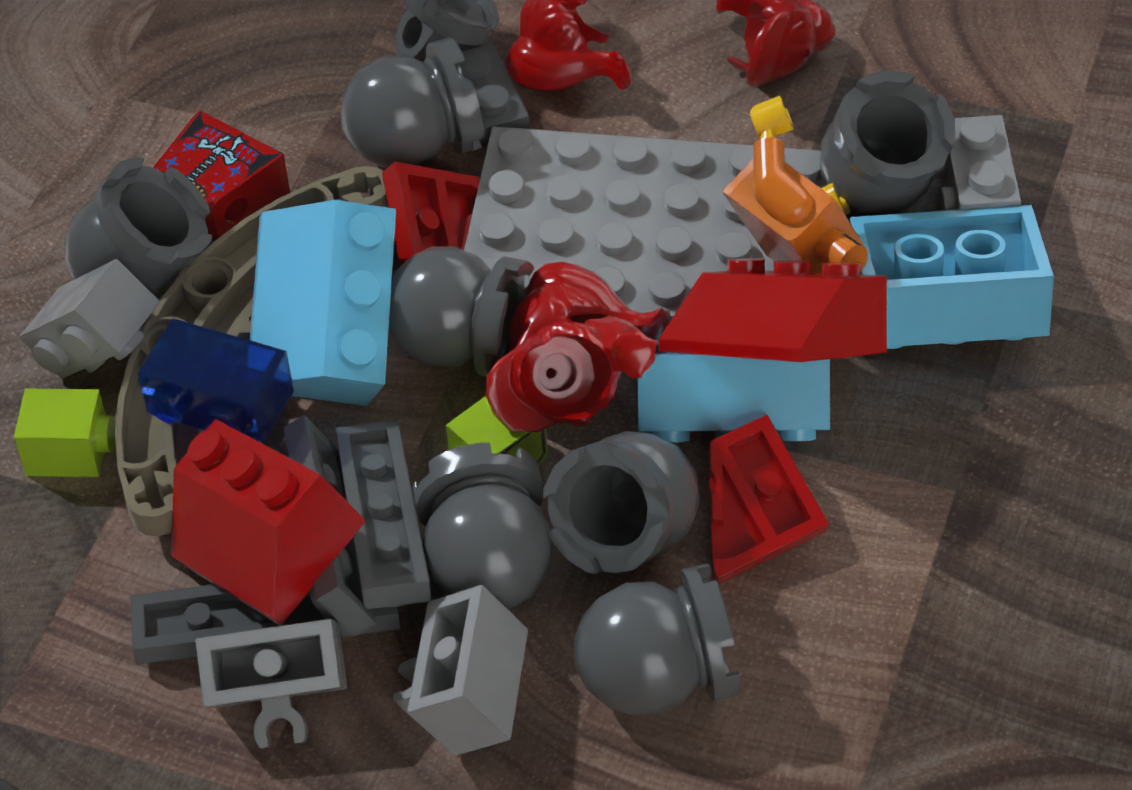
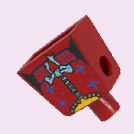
M201 110L191 118L153 166L154 169L163 173L169 167L177 169L198 188L210 208V213L206 216L205 222L208 234L212 235V241H216L246 217L278 198L291 193L284 153Z

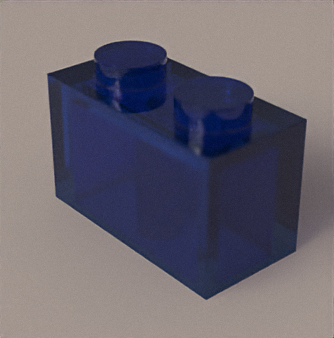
M174 318L171 319L137 373L148 414L154 415L161 421L169 424L181 423L201 430H206L217 419L264 444L294 393L287 351Z

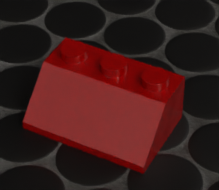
M728 259V271L703 272L659 338V352L788 362H809L887 353V276L860 275V263L853 262L822 263L821 273L812 272V261H774V271L765 270V259Z
M217 419L205 431L193 439L185 456L174 467L171 556L183 566L280 626L311 590L315 581L332 560L337 558L366 522L319 473Z

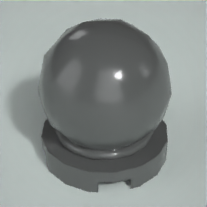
M449 37L428 43L424 62L405 54L381 56L356 71L343 91L341 126L351 148L366 160L385 169L394 162L418 166L434 158L445 141L451 144L458 155L482 148L479 139L484 138V128L477 93L474 86L465 89L462 87L455 64L465 61V58L454 39Z
M884 70L862 77L856 86L842 99L833 122L829 124L822 139L820 173L826 185L832 182L835 184L838 197L844 198L848 202L850 210L856 214L870 216L889 215L910 207L927 192L934 175L942 169L956 141L955 118L946 99L940 93L935 98L926 88L913 83L916 76L910 73Z
M135 157L120 161L97 187L96 197L84 204L73 216L64 238L65 263L73 280L118 259L158 299L172 286L180 270L189 267L212 241V235L208 234L205 222L206 216L210 213V208L198 188L177 169L169 167L163 173L152 167L142 166L145 158Z
M455 246L429 247L410 256L395 271L392 277L388 330L401 350L413 359L432 367H459L473 360L477 375L487 378L495 363L508 354L510 346L509 322L513 312L525 297V275L530 276L534 271V266L529 261L504 256L495 263L491 270L480 257Z
M630 431L609 436L602 441L570 451L553 467L543 489V498L549 496L548 514L553 527L547 529L551 541L566 560L588 573L595 574L601 571L611 573L628 572L644 565L653 557L666 554L683 540L690 531L700 505L696 470L679 446L654 434Z
M476 443L455 447L432 458L428 462L429 474L420 483L414 481L412 487L419 521L426 526L423 551L427 570L434 587L445 596L483 585L508 610L532 597L550 572L553 542L547 531L550 527L540 508L544 498L538 462L526 450L518 448L516 457L508 454H492L490 443Z
M708 563L682 569L680 572L681 586L676 589V592L655 582L625 583L599 597L582 616L574 637L575 667L586 689L605 706L625 715H658L682 704L697 684L700 688L706 687L712 702L741 694L740 674L738 671L729 673L723 648L733 646L734 640L717 580L710 582L711 571Z

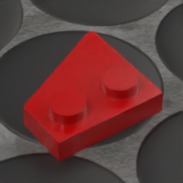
M394 162L382 172L388 207L396 209L394 236L400 266L410 256L429 247L455 246L464 250L481 177L401 162Z
M767 414L710 441L712 578L714 581L717 580L718 585L827 532L829 523Z

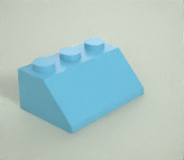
M330 200L261 213L259 217L246 390L368 406L383 388L386 377L396 209L342 200Z
M1032 205L850 217L851 225L868 252L867 262L860 275L887 276V349L911 345L940 343L956 345L969 341L1021 340L1027 337L1050 336L1054 275Z
M657 344L655 361L649 370L643 373V377L641 379L638 378V432L652 431V434L668 442L689 441L690 431H715L716 439L766 414L775 429L778 430V434L783 441L815 440L816 430H830V359L788 362L659 352V344Z

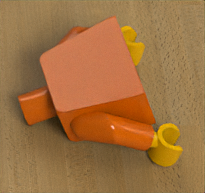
M781 96L755 105L750 110V116L759 140L753 145V159L722 191L765 255L771 260L812 261V272L821 273L822 263L853 262L860 263L861 272L867 262L868 252L846 215L850 214L848 202L844 198L838 197L833 182L820 188L785 162L784 143L775 137L794 130V126L788 110L784 107Z

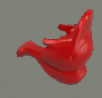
M526 0L520 13V37L512 45L505 58L507 72L516 82L523 87L547 92L566 89L595 76H607L614 81L618 89L625 90L631 85V68L623 55L617 51H592L587 44L590 41L602 44L608 41L609 36L608 33H601L598 29L586 24L578 14L576 7L584 5L587 0Z
M717 0L715 9L717 13L734 11L747 19L744 40L745 49L748 52L750 61L745 63L731 56L727 57L733 67L746 73L745 82L752 87H758L793 74L806 64L810 55L825 50L836 35L835 25L828 11L811 0Z
M562 261L544 264L533 273L525 289V297L511 316L508 326L510 345L508 353L520 345L530 334L542 329L544 326L552 325L555 322L585 323L588 319H600L607 316L624 319L634 324L646 337L657 341L670 323V311H665L661 307L652 312L639 313L630 309L617 296L608 283L595 272L582 266ZM549 368L546 371L547 377H551L553 375L552 368Z
M613 316L588 319L585 323L555 322L530 334L520 345L495 363L487 375L486 398L493 415L512 432L538 433L557 423H567L574 427L586 426L592 420V415H596L600 409H606L610 401L615 399L618 378L622 371L630 378L641 379L643 373L649 370L655 361L657 341L646 337L634 324ZM549 368L553 369L551 377L546 376V371Z

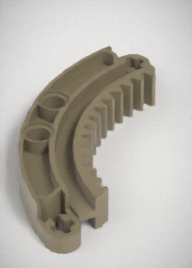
M373 166L354 167L317 180L278 198L243 219L214 241L183 271L160 299V303L154 309L142 329L144 333L143 339L132 351L127 362L117 405L115 426L117 468L130 519L136 530L150 536H161L171 533L174 467L185 456L193 439L205 431L215 419L234 429L242 424L240 408L247 407L248 404L246 380L259 217L261 213L337 199L389 208L382 177L383 170ZM368 192L370 197L363 198L361 193ZM161 503L165 504L160 508L152 509V506H156Z

